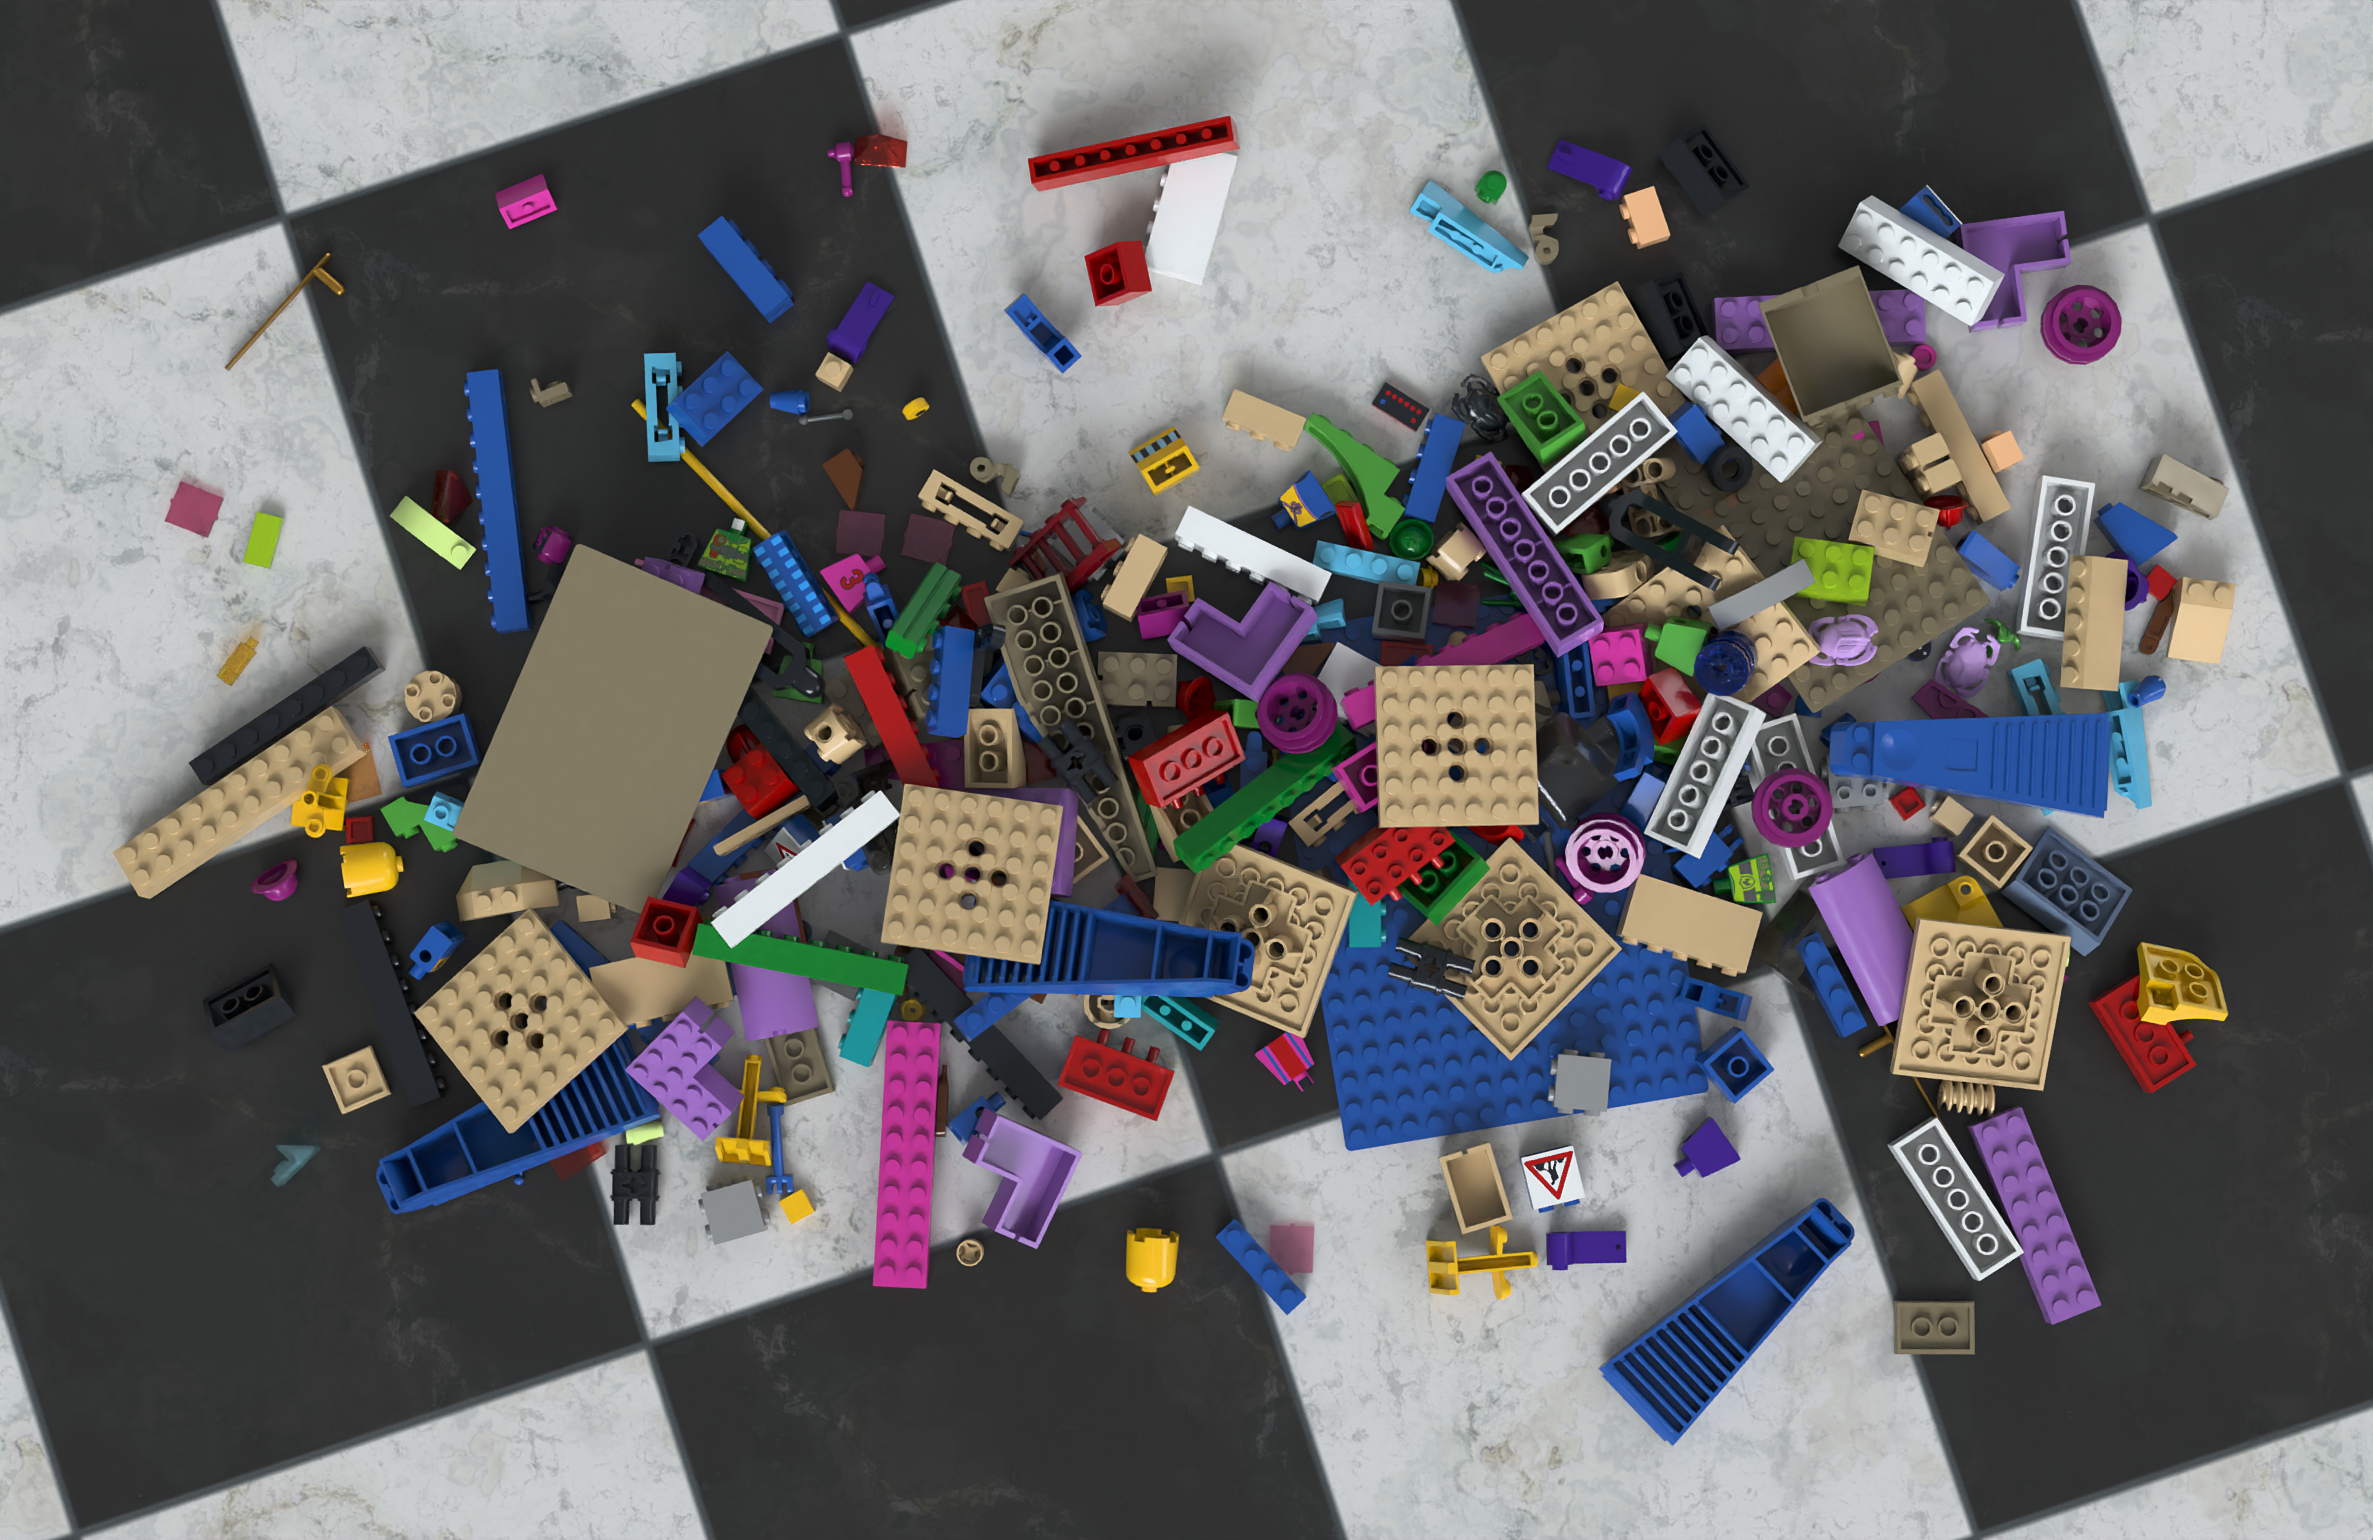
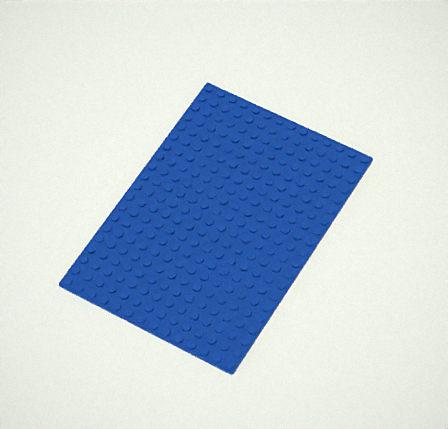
M1510 594L1431 606L1425 644L1434 645L1433 656L1439 654L1438 650L1447 645L1449 636L1453 632L1462 631L1467 636L1476 633L1479 636L1486 631L1485 628L1495 621L1507 623L1510 622L1509 617L1521 611L1525 615L1528 612L1523 604L1521 609L1513 606L1481 604L1482 600H1514V598L1510 597ZM1625 596L1612 598L1613 605L1610 608L1624 599ZM1374 616L1346 620V626L1321 630L1322 640L1301 643L1298 647L1329 642L1336 645L1339 642L1380 665L1381 641L1392 640L1373 638ZM1545 640L1538 647L1552 657L1553 667L1544 676L1534 674V681H1542L1546 691L1551 689L1558 691L1554 651ZM1588 640L1596 717L1587 720L1562 722L1560 703L1551 706L1553 716L1547 719V727L1536 739L1539 824L1523 825L1525 834L1518 845L1546 873L1542 833L1552 832L1555 858L1558 855H1565V848L1572 829L1583 818L1595 813L1612 812L1618 814L1638 778L1637 776L1618 781L1613 775L1620 753V743L1615 727L1610 724V720L1607 718L1608 707L1604 689L1606 685L1596 686ZM1532 649L1530 655L1524 661L1529 664V660L1532 659L1537 663L1535 667L1537 670L1541 668L1547 669L1548 666L1545 664L1547 660L1544 657L1540 660L1535 658L1533 655L1537 651ZM1332 651L1313 676L1318 678ZM1510 659V660L1505 661V662H1503V663H1501V664H1499V665H1521V664H1519L1518 662H1516L1514 659ZM1279 672L1274 681L1283 676V674ZM1307 694L1299 695L1301 700L1307 697ZM1289 700L1285 702L1283 706L1288 705ZM1304 714L1300 715L1297 720H1301ZM1455 714L1448 715V724L1451 722ZM1279 717L1278 725H1281L1284 722V717ZM1349 722L1346 725L1342 724L1355 736L1357 752L1376 740V737L1372 734L1368 738L1357 731H1353ZM1484 742L1476 750L1478 753L1483 754L1486 751ZM1448 746V749L1451 753L1458 754L1456 751H1454L1452 748ZM1280 750V756H1281V758L1284 757V756H1285L1286 754H1288L1289 752H1285V751H1281V750ZM1451 767L1449 770L1451 779L1458 781L1461 776L1459 769ZM1324 776L1315 783L1311 790L1303 792L1289 806L1291 820L1338 781L1329 783ZM1344 790L1319 812L1314 810L1303 820L1307 822L1317 814L1322 820L1314 828L1317 832L1327 824L1326 820L1350 801V798ZM1378 803L1362 813L1355 814L1353 811L1345 817L1348 822L1337 831L1331 828L1324 835L1327 839L1316 848L1313 845L1307 848L1293 831L1299 868L1311 872L1328 865L1335 882L1348 887V876L1334 858L1379 824L1378 818L1373 809L1378 807ZM1654 808L1641 830L1645 840L1646 857L1640 874L1674 884L1672 870L1669 868L1671 866L1669 853H1665L1668 849L1667 845L1644 834L1655 810ZM1456 826L1451 829L1454 834L1478 853L1484 861L1500 847L1489 843L1478 834L1472 832L1468 826ZM1589 847L1582 848L1584 854L1591 853ZM1627 848L1621 850L1624 856L1629 855ZM1593 863V864H1592V865H1594L1595 867H1598V868L1601 869V866H1600L1598 863ZM1618 864L1611 865L1612 870L1620 868ZM1557 866L1559 886L1572 897L1574 887L1559 866ZM1629 886L1616 892L1599 893L1595 891V897L1585 905L1580 903L1578 905L1622 950L1510 1061L1444 994L1434 996V993L1415 987L1411 989L1408 983L1387 977L1391 962L1415 968V965L1404 954L1395 952L1399 937L1408 939L1428 918L1403 896L1398 901H1394L1389 894H1386L1381 898V900H1386V916H1381V926H1386V942H1381V947L1348 948L1347 921L1321 993L1346 1149L1355 1151L1584 1113V1110L1574 1109L1573 1114L1558 1113V1107H1552V1101H1548L1549 1085L1554 1084V1075H1550L1551 1059H1556V1054H1563V1049L1578 1050V1056L1589 1057V1052L1605 1053V1058L1611 1059L1607 1109L1707 1092L1709 1089L1707 1075L1694 1061L1703 1053L1696 1010L1693 1006L1679 1002L1686 976L1690 977L1687 961L1672 958V953L1665 950L1662 951V954L1647 950L1648 945L1638 942L1637 946L1622 942L1623 937L1616 935ZM1490 922L1487 924L1485 932L1489 937L1494 938L1499 934V927L1496 923ZM1527 922L1523 926L1524 935L1529 938L1535 936L1536 926L1533 923ZM1508 941L1504 946V951L1508 956H1514L1518 952V946L1515 942ZM1489 960L1485 966L1487 973L1490 975L1497 974L1500 968L1495 960ZM1533 960L1525 961L1523 971L1527 975H1532L1536 972V963Z

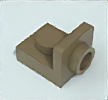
M536 378L531 379L533 387H530L529 390L535 403L539 401L543 407L573 396L566 382L556 381L546 386V390H543Z

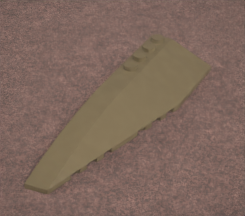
M1063 571L984 597L992 623L1004 625L1006 628L1005 641L1000 649L1019 703L1024 707L1029 715V719L1037 728L1042 738L1050 734L1063 751H1070L1072 745L1057 726L1070 717L1082 734L1089 735V739L1101 754L1106 755L1105 762L1119 777V780L1107 789L1093 770L1091 772L1088 770L1085 773V778L1099 796L1088 805L1084 801L1083 803L1133 883L1157 876V868L1127 768ZM1086 755L1079 758L1075 757L1071 767L1078 764L1082 766L1081 763Z

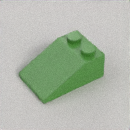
M1541 370L1497 397L1498 403L1529 450L1543 467L1587 439L1584 422Z

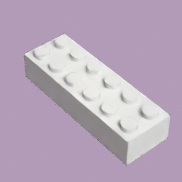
M1872 195L1859 203L1838 245L1839 248L1969 326L1983 318L2005 276L2004 273Z
M1708 335L1699 337L1666 375L1690 400L1702 406L1715 423L1781 483L1789 480L1823 441Z
M1643 391L1525 490L1521 497L1555 537L1670 440L1678 431Z
M2045 475L2036 479L2014 633L2064 641L2070 555L2085 556L2095 483Z
M1188 506L1175 533V540L1178 541L1179 547L1190 552L1196 549L1202 552L1201 557L1213 563L1219 560L1225 563L1226 569L1236 574H1240L1241 571L1249 574V580L1263 586L1264 582L1269 583L1271 581L1310 606L1318 605L1332 574L1191 506Z
M1710 688L1644 834L1700 859L1766 714L1754 706Z
M1796 713L1761 725L1749 751L1759 785L1766 777L1782 769L1799 768L1816 775ZM1794 784L1792 790L1794 793L1799 794L1802 787ZM1776 789L1773 792V796L1776 799H1781L1783 793L1781 790ZM1809 797L1807 799L1809 807H1814V800L1812 797ZM1791 800L1792 805L1788 806V810L1790 813L1797 815L1796 810L1800 809V806L1796 801ZM1774 808L1770 809V817L1773 819L1777 818L1778 811ZM1807 816L1802 820L1803 825L1809 827L1812 822L1811 818ZM1831 820L1829 827L1821 837L1810 844L1792 848L1779 846L1790 881L1845 864ZM1786 822L1783 825V829L1785 832H1791L1793 826L1791 823Z
M1928 1118L1887 1145L1973 1279L1981 1281L2024 1253L1938 1118Z

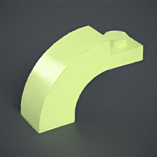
M407 496L402 499L390 515L391 518L460 570L476 551V548Z

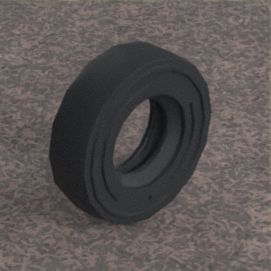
M1724 445L1716 449L1710 456L1706 468L1707 478L1717 489L1725 492H1734L1740 490L1748 483L1752 475L1753 464L1750 455L1743 448L1737 445ZM1729 459H1735L1737 462L1736 473L1730 478H1725L1722 474L1723 464Z

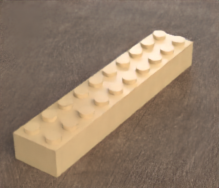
M330 706L112 853L138 896L151 899L299 800L307 790L312 769L316 765H328L332 770L333 777L365 756L367 752L342 712Z

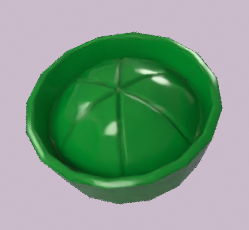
M1406 519L1399 522L1392 529L1389 536V545L1397 557L1416 562L1429 554L1434 545V533L1426 522L1419 519Z

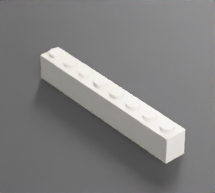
M873 790L861 799L863 802L861 806L855 810L853 807L847 809L839 816L842 820L838 824L833 826L830 823L818 832L821 836L813 843L810 839L797 849L800 852L793 859L787 856L776 865L779 870L770 876L767 872L755 881L756 888L750 892L745 889L734 898L736 903L729 909L723 906L712 915L715 920L711 924L731 949L900 817L898 811L881 790L877 793Z

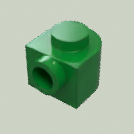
M1496 170L1486 172L1475 186L1476 196L1486 204L1491 202L1496 205L1506 189V178L1501 172Z

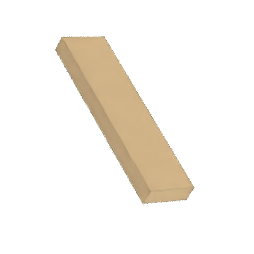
M803 795L716 844L713 848L717 855L724 857L779 826L787 818H793L811 808L813 804Z

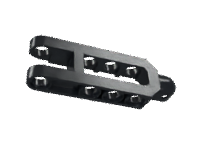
M1637 489L1622 496L1617 493L1606 494L1599 502L1601 514L1609 519L1612 537L1712 591H1716L1721 579L1694 565L1703 546L1708 542L1733 556L1740 546V543ZM1629 506L1638 511L1645 508L1684 529L1673 553L1632 531L1631 524L1622 520L1626 516Z
M706 569L703 580L706 586L730 604L729 608L771 625L773 628L771 637L793 655V662L784 673L775 674L760 661L755 675L777 691L796 689L809 699L820 697L826 689V683L824 678L811 668L810 649L719 577Z

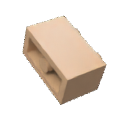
M1654 186L1624 195L1622 204L1619 207L1623 219H1628L1630 225L1628 235L1631 243H1636L1637 248L1641 249L1668 240L1670 232Z
M2000 429L1981 440L1983 444L1979 447L1993 474H1997L2024 459L2010 430L2002 433Z

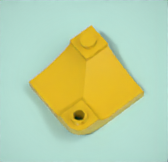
M1969 875L1959 876L1901 907L1913 931H1915L1917 917L2003 927L1978 881ZM1962 885H1969L1971 891L1968 894L1962 893L1960 890Z
M2144 942L2139 944L2137 953L2140 970V989L2137 1005L2142 1021L2166 1025L2169 1021L2181 1019L2225 1020L2228 1011L2219 977L2214 970L2207 967L2197 956L2189 952Z

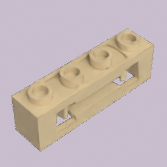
M936 470L932 471L918 495L919 499L923 501L921 506L933 513L936 509L945 514L943 517L945 520L956 526L960 522L968 527L966 532L980 539L981 535L990 540L989 545L1001 552L1004 548L1008 551L1011 550L1025 526L1023 520ZM943 485L955 491L958 498L993 518L996 515L1007 521V525L994 518L990 526L992 529L1000 532L997 535L988 530L986 524L951 504L947 506L938 501L939 497L949 503L953 497L952 492L942 488Z
M1339 781L1288 822V825L1307 848L1311 845L1315 848L1327 839L1324 834L1331 828L1335 831L1348 822L1345 817L1353 811L1355 814H1358L1357 809L1350 800L1326 820L1327 824L1317 832L1314 828L1322 822L1317 814L1307 822L1303 820L1314 810L1319 812L1344 791Z

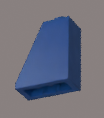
M2121 502L2114 506L2108 503L2097 511L2100 516L2093 520L2113 549L2128 554L2137 567L2178 539L2175 533Z
M1975 530L1964 534L1955 546V550L1969 570L1999 591H2003L2007 587L2011 589L2020 577L2016 574L2020 566Z
M1654 760L1652 763L1644 765L1641 774L1636 779L1618 815L1626 817L1636 825L1640 832L1662 795L1671 775L1672 767Z

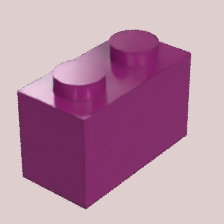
M1186 589L1140 599L1136 611L1142 640L1170 635L1180 621L1184 622L1189 630H1192L1184 617L1190 609Z

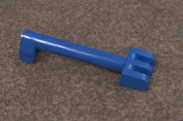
M783 1103L777 1105L767 1104V1116L770 1117L774 1175L766 1176L767 1195H773L772 1184H777V1194H783V1183H787L788 1194L794 1193L793 1174L784 1175L780 1116L784 1114Z

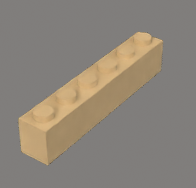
M1938 369L1912 382L1908 392H1906L1907 398L1911 405H1916L1920 415H1918V418L1923 428H1928L1931 435L1938 432L1941 433L1950 454L1943 458L1945 461L1953 458L1963 479L1955 484L1954 487L1958 496L1964 498L1969 504L1966 510L1970 519L1973 522L1976 521L1979 526L2010 510L2011 506L1940 370Z

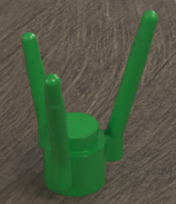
M1483 561L1480 562V566L1493 572L1484 571V576L1510 586L1500 569ZM1513 589L1511 590L1510 597L1514 598V600L1481 601L1482 605L1513 606L1520 609L1522 607V603Z

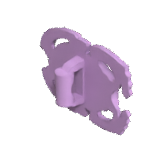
M1849 614L1838 617L1839 624L1836 623L1835 617H1824L1812 621L1809 626L1808 633L1811 637L1814 633L1818 640L1817 644L1822 649L1821 652L1827 655V659H1821L1816 655L1810 659V663L1830 666L1834 665V659H1836V664L1855 666L1868 662L1877 651L1878 647L1870 642V637L1878 632V627L1870 617ZM1852 620H1860L1867 625V628L1865 629L1861 624L1852 622ZM1829 624L1824 630L1818 632L1820 626ZM1866 651V652L1863 654V656L1859 657V658L1856 659V660L1850 661L1851 659H1854V658L1858 657L1859 655H1861L1862 652Z
M1963 626L1953 636L1949 646L1954 648V650L1952 651L1948 648L1939 658L1935 669V681L1945 688L1950 686L1956 688L1957 695L1961 699L1973 697L1982 689L1990 672V668L1985 667V665L1993 666L1995 664L2001 643L1991 634H1987V638L1990 641L1978 642L1972 632L1978 633L1980 630L1974 626ZM1964 635L1970 636L1965 642L1958 643V640ZM1987 645H1990L1993 649L1990 658L1987 657L1986 653ZM1943 662H1945V666H1944V671H1945V674H1946V678H1945V679H1943V677H1942V671H1941V667H1942V663H1943ZM1979 679L1982 680L1978 685H1976L1972 689H1966V687L1972 686L1975 683H1977Z

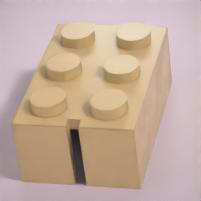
M1940 432L1910 445L1897 455L1899 458L1897 460L1898 468L1903 475H1907L1910 485L1921 501L1944 492L1963 480L1953 458L1938 465L1935 461L1950 454Z
M1862 489L1847 544L1875 547L1874 555L1924 567L1940 510Z
M1140 533L1137 539L1132 537L1125 549L1128 555L1124 562L1121 560L1118 562L1113 572V577H1115L1113 584H1107L1101 595L1104 609L1129 622H1132L1137 613L1136 607L1140 599L1145 598L1168 554L1167 547Z
M1487 1141L1465 1148L1466 1154H1463L1461 1150H1457L1437 1157L1461 1234L1513 1219L1490 1142Z

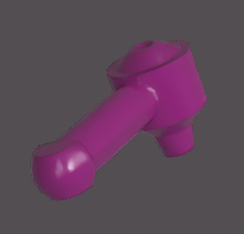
M839 142L833 148L828 149V157H833L840 162L843 196L850 197L853 195L850 161H852L854 155V148L850 142Z
M1558 855L1555 858V864L1559 866L1574 887L1571 898L1577 904L1585 905L1595 897V891L1585 888L1574 879L1566 865V856Z

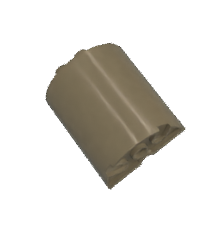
M1859 265L1758 303L1803 423L1808 422L1809 427L1823 422V417L1831 415L1832 419L1843 416L1849 412L1848 408L1856 406L1857 410L1867 407L1874 402L1873 398L1883 395L1884 398L1899 393L1898 387L1904 385Z

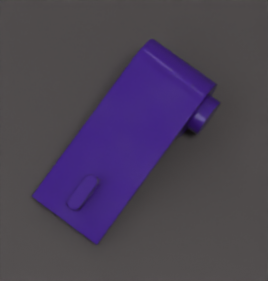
M1561 139L1547 166L1550 170L1595 186L1599 191L1598 195L1608 201H1612L1613 198H1620L1632 172V168L1623 162Z
M867 281L838 328L833 327L826 339L829 342L828 348L857 363L867 347L869 337L895 296Z
M1947 836L1932 837V843L1873 848V856L1885 879L1956 872L1953 841H1948Z
M1626 1231L1546 1233L1547 1265H1552V1270H1568V1265L1627 1263Z

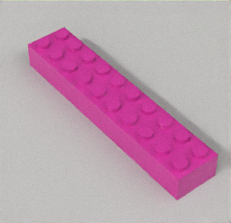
M887 1021L873 1286L922 1289L928 1287L936 1115L942 1035L941 1023Z

